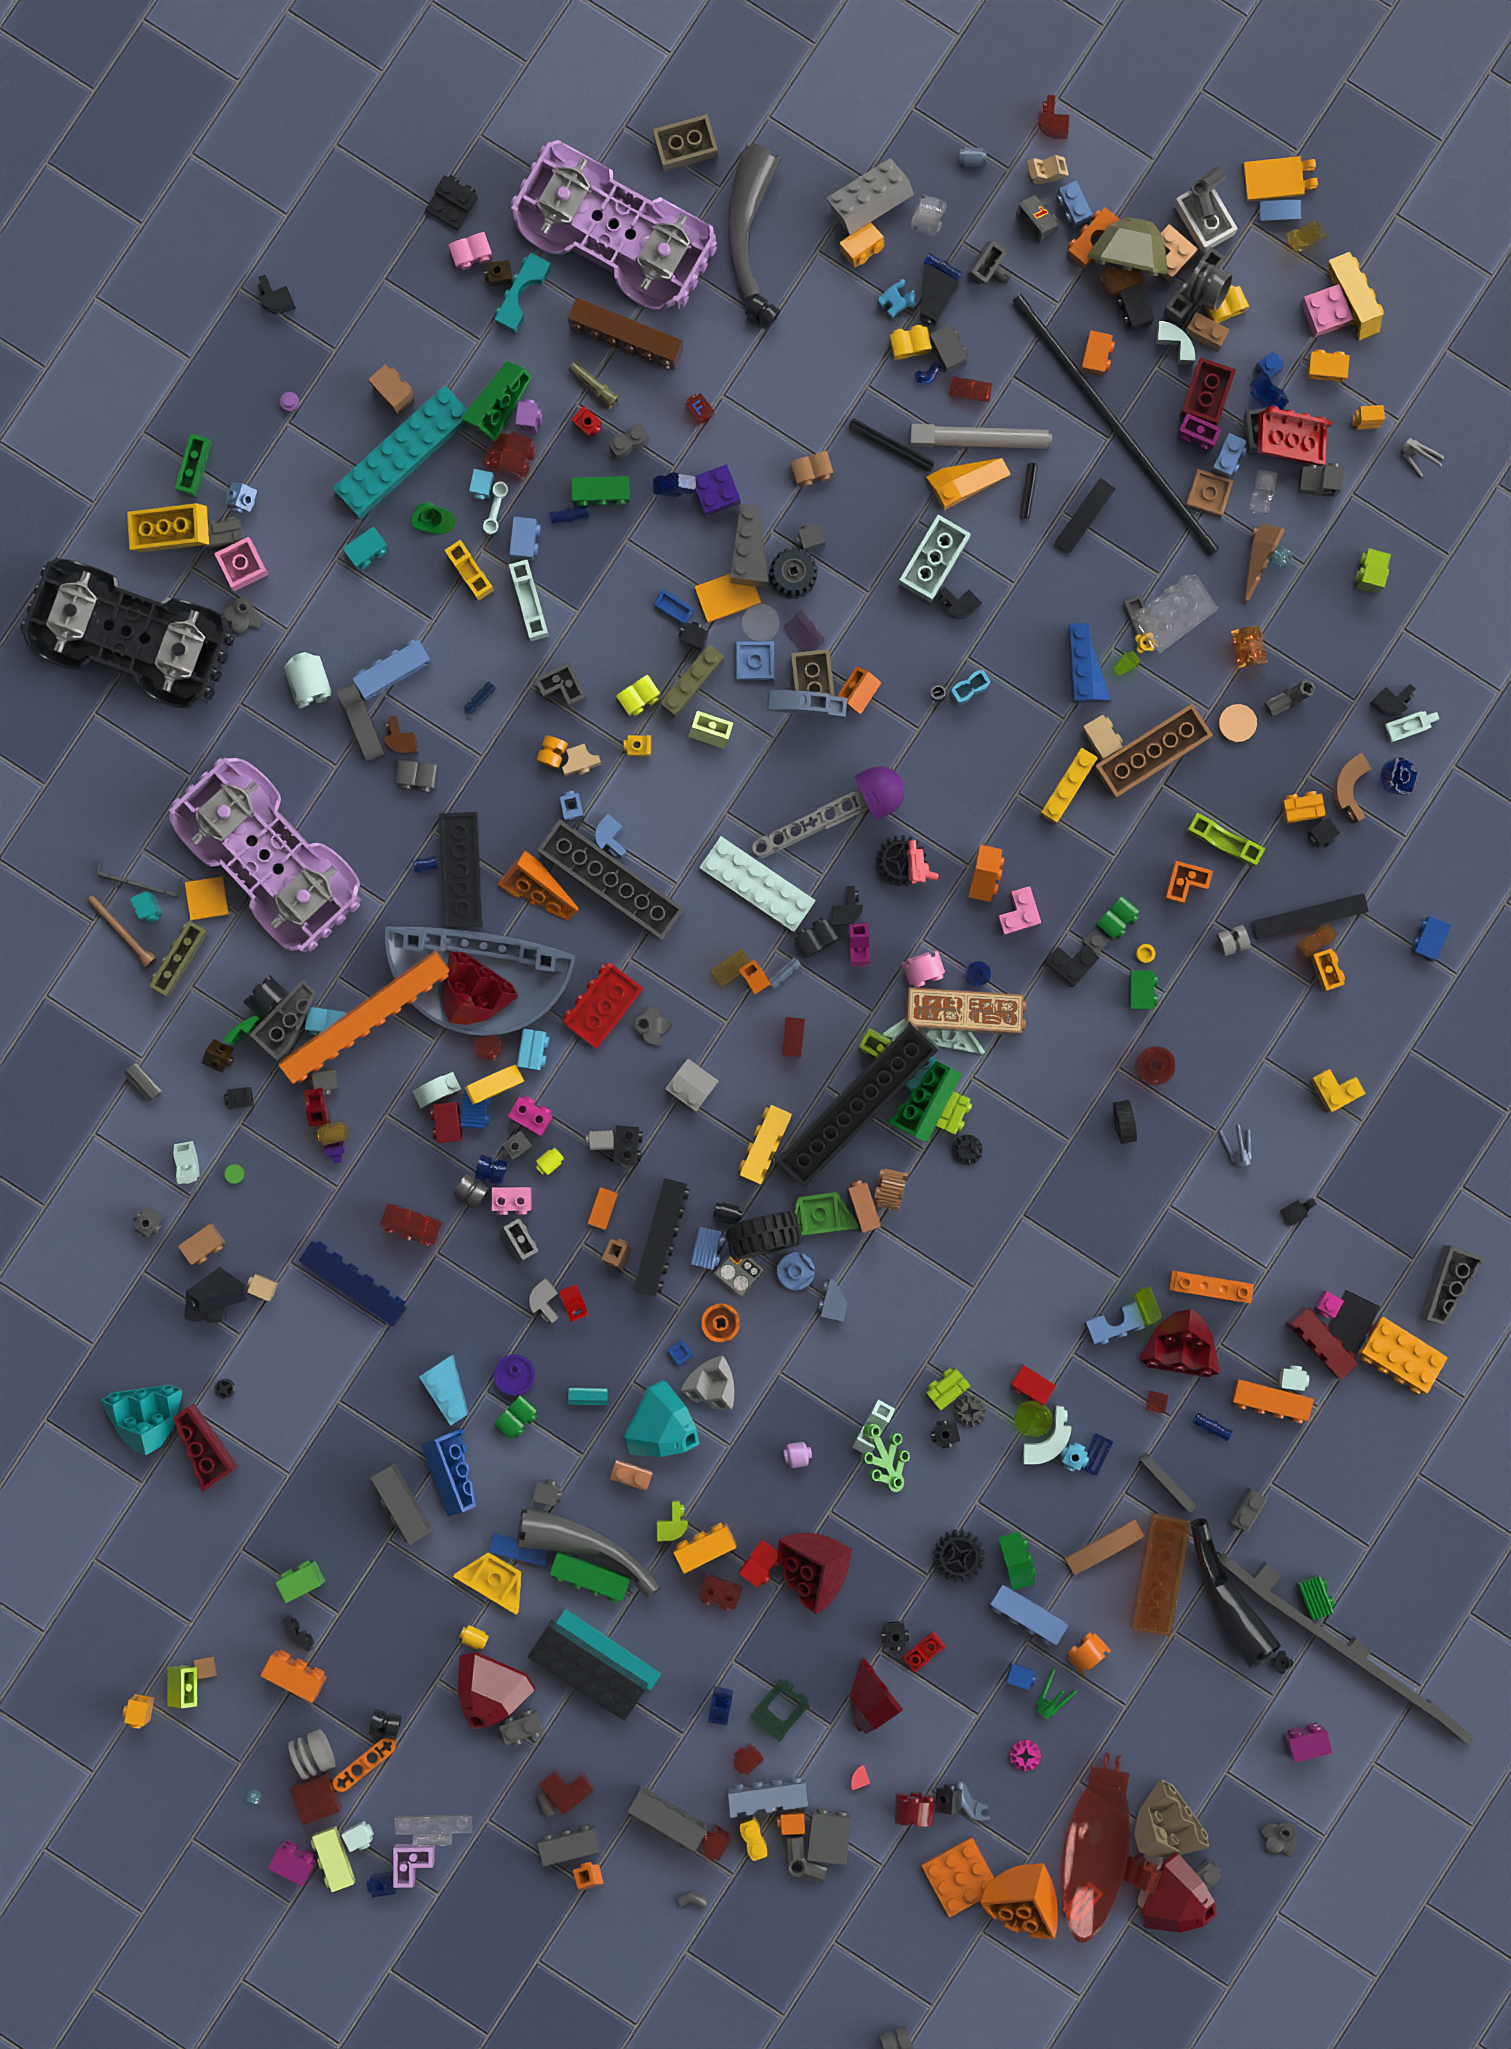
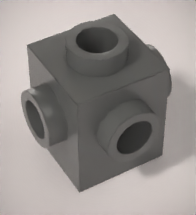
M146 1207L143 1212L139 1211L133 1219L135 1221L133 1224L136 1228L135 1232L142 1237L156 1236L161 1230L162 1226L160 1224L165 1218L151 1207Z

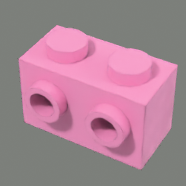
M532 1187L492 1188V1211H496V1215H508V1211H516L518 1215L527 1214V1211H532Z

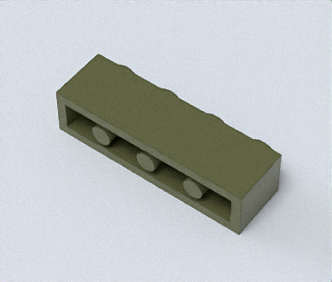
M709 644L660 702L661 707L676 718L724 661V656Z

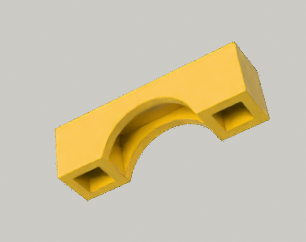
M1081 748L1039 815L1056 825L1098 757Z

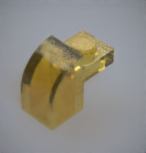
M1319 220L1311 221L1302 228L1293 229L1287 233L1288 243L1296 254L1307 250L1327 237Z

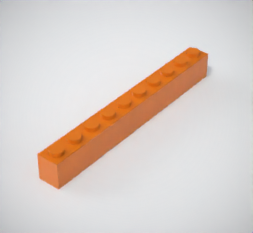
M433 951L279 1062L280 1068L292 1084L296 1081L298 1083L302 1082L308 1077L307 1073L312 1070L314 1072L319 1070L323 1066L324 1061L337 1057L339 1055L338 1051L342 1048L348 1049L355 1043L353 1040L359 1036L361 1038L365 1037L370 1033V1028L374 1025L378 1027L383 1024L388 1015L394 1016L405 1003L409 1005L417 999L416 995L419 993L428 992L433 987L432 984L437 980L441 982L449 976L447 974L449 973V967L437 951Z

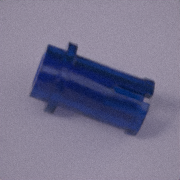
M435 856L421 860L416 858V861H413L415 872L421 873L424 870L438 868Z

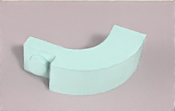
M1055 1405L1054 1430L1047 1440L1037 1444L1023 1443V1464L1047 1462L1055 1458L1065 1448L1070 1437L1071 1426L1064 1425V1422H1067V1410H1064V1406Z

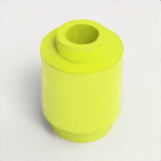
M554 1147L536 1160L538 1163L536 1168L542 1175L545 1173L549 1175L562 1164L561 1161L564 1160V1157Z

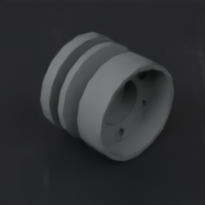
M1202 260L1191 274L1185 297L1189 300L1194 298L1196 303L1200 302L1204 297L1203 305L1216 311L1223 303L1229 291L1233 274L1219 269L1214 275L1215 266L1212 264L1208 266V263Z

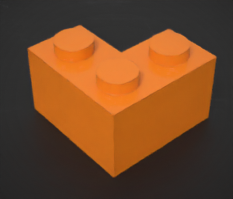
M980 845L968 897L991 902L992 895L997 894L999 884H996V881L1001 880L1003 871L1001 869L1005 859L1001 857L1002 849Z
M1175 861L1163 900L1181 905L1184 904L1189 887L1202 891L1208 890L1213 871Z

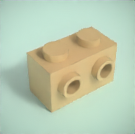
M1101 715L1082 728L1101 761L1123 748L1121 745L1123 744L1122 738L1118 733L1115 734L1113 732L1111 720L1108 717L1105 718L1104 715Z

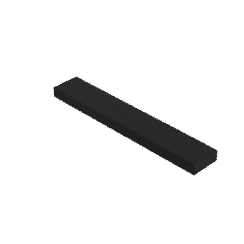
M1362 893L1254 920L1252 923L1256 939L1258 940L1366 913L1369 910L1365 894Z

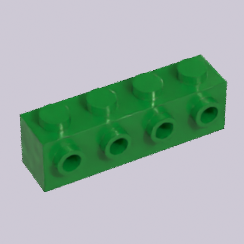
M559 1551L550 1571V1575L553 1576L552 1579L563 1582L566 1580L571 1582L572 1587L578 1589L585 1587L589 1589V1593L599 1596L601 1593L606 1595L608 1600L618 1603V1600H623L631 1579L621 1573Z

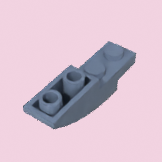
M770 690L767 710L800 715L807 713L845 718L847 698L830 696L829 693Z

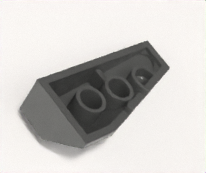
M302 979L249 1036L278 1062L291 1048L317 992Z

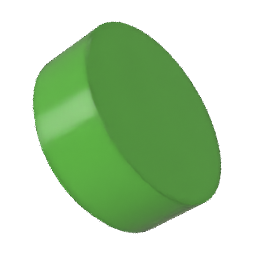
M233 1164L226 1168L225 1178L228 1182L236 1184L244 1179L245 1172L240 1165Z

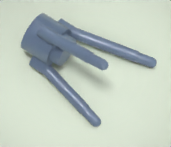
M1236 1124L1240 1150L1235 1151V1155L1226 1137L1220 1130L1219 1134L1230 1156L1231 1163L1235 1162L1236 1167L1250 1165V1159H1252L1250 1129H1247L1246 1149H1244L1240 1125Z

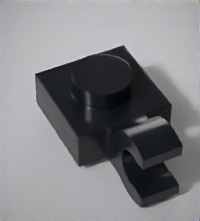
M1310 1198L1302 1204L1297 1199L1281 1210L1292 1226L1308 1217L1305 1211L1316 1206L1317 1203L1314 1198Z

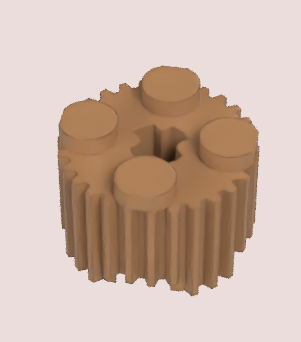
M881 1169L877 1185L879 1187L876 1188L873 1203L879 1207L899 1211L908 1174L890 1169Z

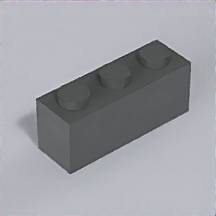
M590 1824L578 1827L579 1830L571 1832V1829L561 1831L560 1835L552 1836V1834L541 1836L537 1844L542 1865L546 1866L599 1853L600 1845L595 1826L590 1827Z

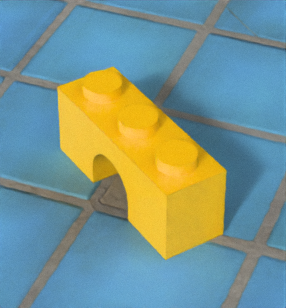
M461 540L445 549L447 556L478 601L494 591L492 585L477 566Z

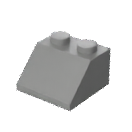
M687 1059L665 1089L697 1112L719 1081L690 1059Z

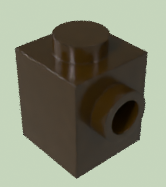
M509 260L486 263L487 269L484 270L485 281H489L491 287L512 284L513 279Z

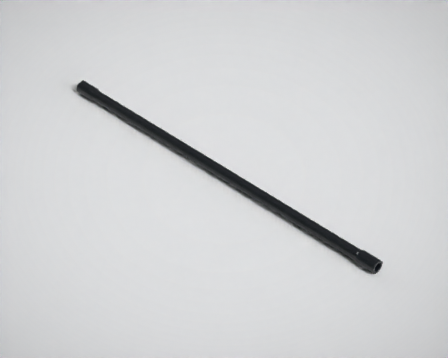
M1022 294L1018 295L1013 300L1014 304L1027 317L1199 538L1200 543L1210 555L1216 552L1219 547L1201 527L1033 311L1028 301Z

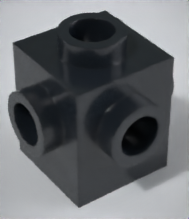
M948 1420L937 1421V1425L933 1426L934 1431H930L932 1442H936L937 1446H942V1449L953 1447V1443L960 1441L956 1421L949 1423ZM944 1431L948 1432L946 1437H942Z
M904 1621L884 1622L885 1631H881L882 1643H886V1648H890L891 1651L902 1650V1647H906L905 1641H909V1631L905 1630ZM894 1634H898L897 1638H892Z

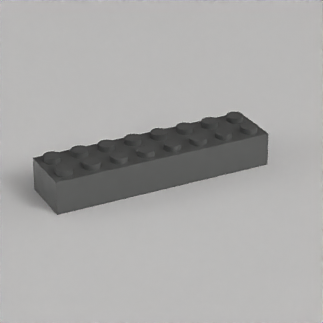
M560 819L537 850L538 853L661 941L665 939L685 911L679 904Z

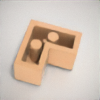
M1169 224L1161 233L1164 239L1168 272L1167 274H1159L1170 283L1195 256L1198 249Z

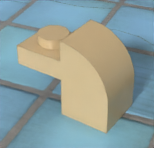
M1054 155L1044 160L1032 158L1027 161L1028 174L1033 179L1034 184L1053 182L1069 175L1065 158L1062 156Z

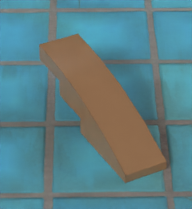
M1134 1519L1068 1555L1065 1560L1073 1574L1076 1575L1128 1547L1145 1535Z

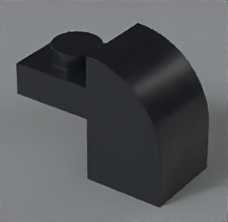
M265 274L258 277L260 283L257 285L263 295L258 298L266 310L275 314H281L296 308L287 286L273 291Z
M945 586L938 594L940 596L939 601L946 607L950 606L946 614L954 619L968 618L982 605V602L970 590L966 591L959 599Z
M1409 684L1396 697L1385 687L1370 704L1385 716H1397L1408 709L1403 702L1407 704L1414 697L1412 693L1416 688Z
M847 886V905L832 906L833 926H848L859 919L863 905H855V902H859V891L855 890V886Z

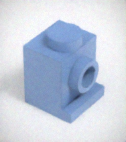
M574 791L563 793V796L560 797L565 821L583 818L584 814L579 794L574 793ZM569 803H575V808L569 809Z

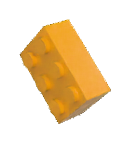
M720 1522L712 1526L711 1531L707 1533L701 1531L695 1534L693 1540L689 1542L685 1539L677 1543L674 1555L683 1573H686L735 1549L737 1544L727 1523L722 1525Z

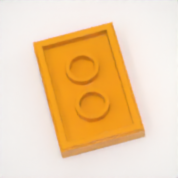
M730 573L697 585L695 590L707 623L761 604L756 587L730 583Z

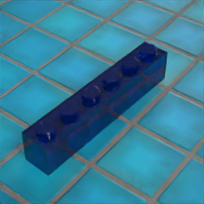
M320 1240L317 1242L312 1241L299 1261L394 1327L408 1308L405 1305L406 1301L399 1296L395 1298L390 1295V1290L381 1284L379 1287L373 1283L375 1281L374 1278L366 1273L365 1275L359 1273V1268L351 1262L347 1264L342 1261L343 1256L335 1251L333 1253L328 1251V1246Z

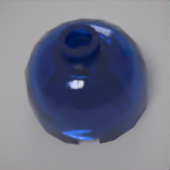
M1396 757L1387 761L1383 765L1380 775L1383 788L1395 795H1408V792H1412L1416 787L1418 773L1414 772L1413 767L1416 766L1415 763L1407 757Z

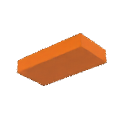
M600 1187L588 1224L606 1230L618 1193Z

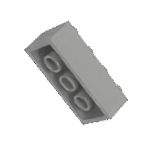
M889 158L826 199L832 214L851 235L907 200L914 193L909 179L894 161Z

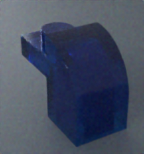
M1263 371L1250 384L1252 389L1251 395L1265 409L1270 406H1276L1279 410H1283L1290 402L1285 392L1273 385L1268 374Z
M714 1686L708 1722L727 1725L733 1689Z

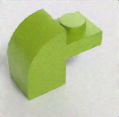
M672 1500V1520H657V1541H673L685 1533L688 1519H681V1516H684V1505H680V1500Z

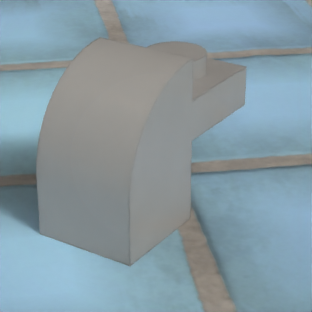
M547 1278L532 1290L529 1303L533 1313L541 1309L540 1315L546 1322L550 1320L553 1323L559 1317L547 1302L557 1295L558 1292Z

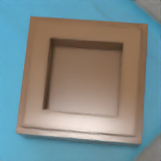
M214 1656L194 1660V1665L197 1667V1679L217 1676Z

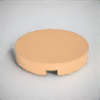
M1234 704L1227 707L1221 713L1218 721L1219 729L1222 736L1227 740L1235 743L1243 742L1255 733L1257 718L1248 706Z

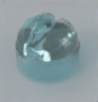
M251 1790L247 1794L245 1801L260 1805L262 1795L258 1790Z

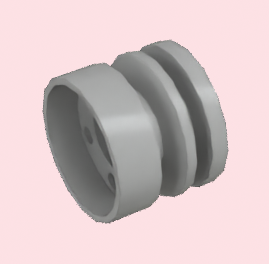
M321 1729L307 1734L308 1743L302 1737H299L297 1742L292 1740L288 1743L292 1763L303 1780L309 1778V1773L312 1776L317 1774L316 1765L322 1772L335 1767L332 1749Z

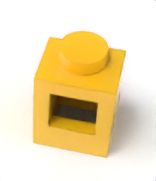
M628 735V740H624V751H627L628 756L651 757V735ZM635 742L641 744L639 748H634L633 745Z

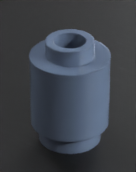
M965 147V149H960L959 165H964V167H982V164H986L987 152H983V148Z

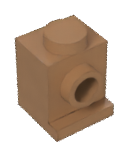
M619 1238L617 1241L610 1239L601 1260L605 1264L623 1271V1266L631 1251L628 1242Z

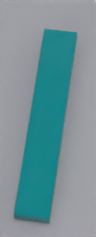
M565 1609L557 1620V1624L647 1682V1689L650 1691L661 1676L659 1671L569 1610Z

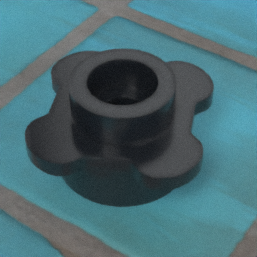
M1279 1651L1275 1658H1271L1270 1663L1278 1669L1279 1674H1284L1286 1670L1293 1666L1294 1661L1287 1657L1285 1651Z

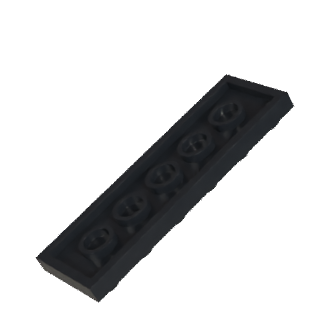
M478 812L439 813L444 928L483 927Z

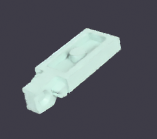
M1421 711L1387 723L1384 726L1392 743L1431 728L1430 723L1437 721L1439 716L1437 712L1427 715L1426 711Z

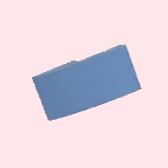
M1301 200L1260 202V221L1262 222L1301 219Z

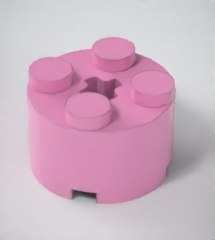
M938 950L933 951L934 955L927 952L908 959L909 964L901 963L909 985L917 988L925 985L926 980L936 981L943 978L945 970Z

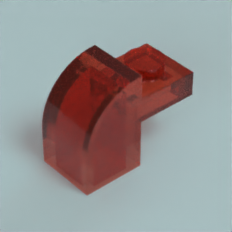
M1047 95L1046 101H1043L1042 113L1038 115V126L1050 138L1067 139L1069 134V115L1054 114L1055 95Z

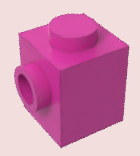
M1323 1291L1314 1308L1319 1310L1318 1314L1327 1319L1329 1316L1335 1318L1344 1301L1328 1291Z

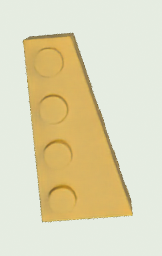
M1347 252L1329 260L1328 272L1334 285L1340 284L1353 317L1351 324L1352 326L1356 324L1358 328V333L1356 334L1358 339L1361 340L1380 332L1384 311L1381 304H1377L1373 289H1369L1365 274L1360 272L1356 257H1352L1351 253Z
M773 1105L770 1108H765L762 1118L765 1120L762 1126H757L754 1133L757 1138L754 1143L750 1142L746 1151L749 1154L747 1160H742L738 1168L741 1171V1176L758 1184L762 1183L790 1121L791 1113Z

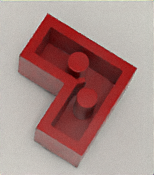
M761 1539L739 1569V1574L757 1588L760 1584L764 1586L770 1578V1568L772 1566L775 1568L779 1564L778 1550L764 1539Z

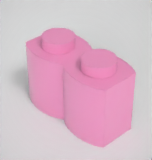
M485 232L448 244L457 269L466 270L472 267L471 264L476 262L483 264L490 261L489 258L493 257Z

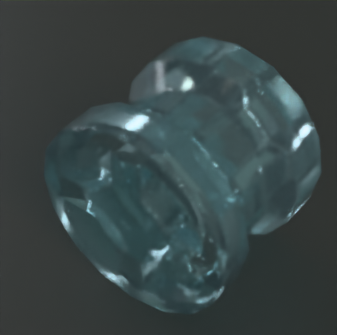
M1277 545L1274 555H1271L1269 560L1279 567L1286 568L1288 565L1287 561L1292 557L1293 553Z

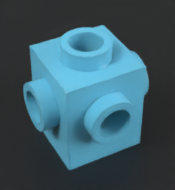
M1076 1442L1074 1445L1068 1443L1067 1447L1065 1446L1060 1453V1457H1062L1060 1461L1065 1463L1063 1467L1073 1472L1075 1469L1080 1471L1081 1467L1085 1468L1089 1457H1087L1088 1453L1084 1451L1085 1447ZM1077 1454L1079 1456L1078 1460L1073 1461L1072 1455Z

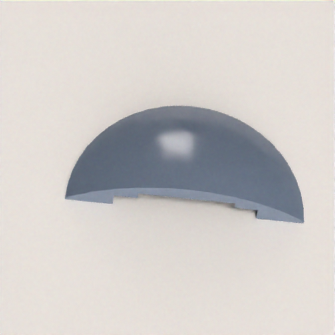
M385 927L386 954L395 979L436 950L446 965L451 951L464 952L514 985L519 995L516 1000L490 1019L469 1025L449 1022L443 1008L442 987L444 980L441 982L437 980L432 984L433 987L428 992H421L416 995L417 999L412 1004L426 1017L448 1029L470 1035L504 1034L525 1027L540 1018L556 1003L565 990L576 957L573 954L545 945L488 933L431 927Z

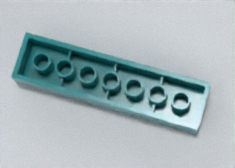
M444 385L332 487L334 492L361 520L466 424L461 418L468 409Z

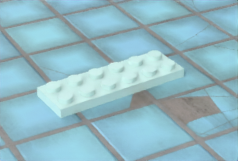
M722 836L699 867L792 932L796 931L816 901Z

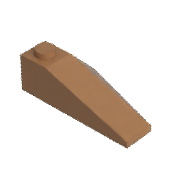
M1261 523L1259 528L1255 526L1250 536L1253 540L1250 545L1243 603L1246 604L1249 601L1261 578L1260 575L1268 565V559L1275 551L1285 529Z

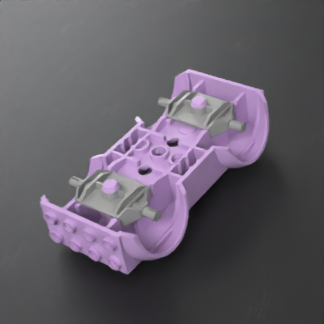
M559 140L551 143L548 142L546 146L543 145L538 154L540 158L537 163L533 162L529 169L530 175L528 179H524L519 189L521 191L519 195H515L510 203L516 227L522 236L531 244L547 253L563 255L572 250L614 274L619 289L632 301L647 309L662 311L671 306L677 310L681 306L684 307L689 299V291L691 289L694 290L698 284V275L704 273L708 266L707 260L709 256L713 257L717 250L713 226L661 197L653 201L643 197L613 180V170ZM596 210L601 211L603 214L600 221L592 219V213ZM611 220H617L619 226L616 229H611L608 223ZM628 229H633L636 232V237L632 240L625 237V232Z
M220 758L213 764L214 768L209 773L206 771L199 777L200 781L195 786L192 784L185 790L186 794L181 799L177 798L172 802V808L169 809L170 824L179 838L197 858L209 867L221 865L250 895L249 908L252 914L278 944L288 951L312 952L319 945L317 942L321 938H327L333 932L331 929L335 925L339 926L347 919L345 917L346 914L349 912L353 913L360 907L359 902L361 899L358 896L359 879L348 863L335 851L321 843L309 844L278 811L281 796L275 786L261 771L249 762L239 758ZM251 835L257 838V844L253 847L248 846L246 842L247 838ZM264 849L270 852V857L267 860L260 858V852ZM277 863L282 864L284 867V871L280 875H276L273 872V866Z

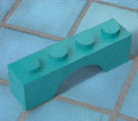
M532 253L528 257H524L520 266L522 267L520 273H516L513 277L512 288L507 290L503 296L504 303L501 307L498 306L494 313L496 324L514 334H517L525 319L524 313L518 305L520 294L530 285H543L552 268L550 262Z

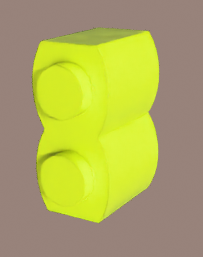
M648 675L616 695L629 716L634 715V717L644 711L643 707L646 705L652 706L660 700L658 697L661 696Z

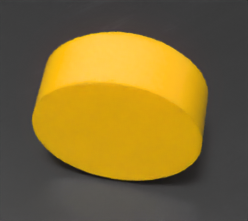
M1142 944L1136 950L1137 960L1141 963L1151 962L1155 958V949L1149 944Z

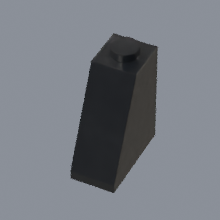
M926 264L924 269L920 317L924 323L936 326L959 288L960 282L929 264Z
M221 1267L186 1291L187 1306L199 1314L247 1300V1286Z

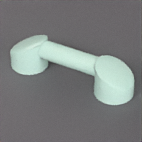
M497 482L492 488L494 500L489 519L485 520L483 524V530L487 534H494L498 530L496 519L501 499L508 492V487L504 482Z

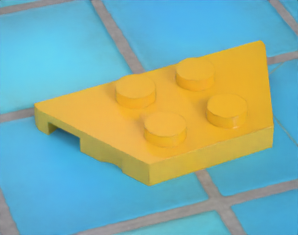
M487 1552L454 1574L453 1577L514 1614H518L522 1571L492 1553Z

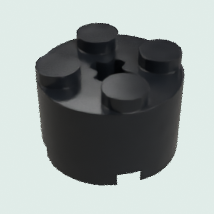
M271 975L262 982L263 985L259 983L252 990L253 996L249 995L243 1002L262 1020L289 994Z

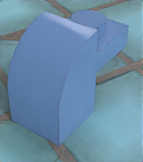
M609 814L601 820L596 828V842L600 849L604 850L608 845V851L615 857L619 855L622 858L627 851L614 840V837L623 827Z

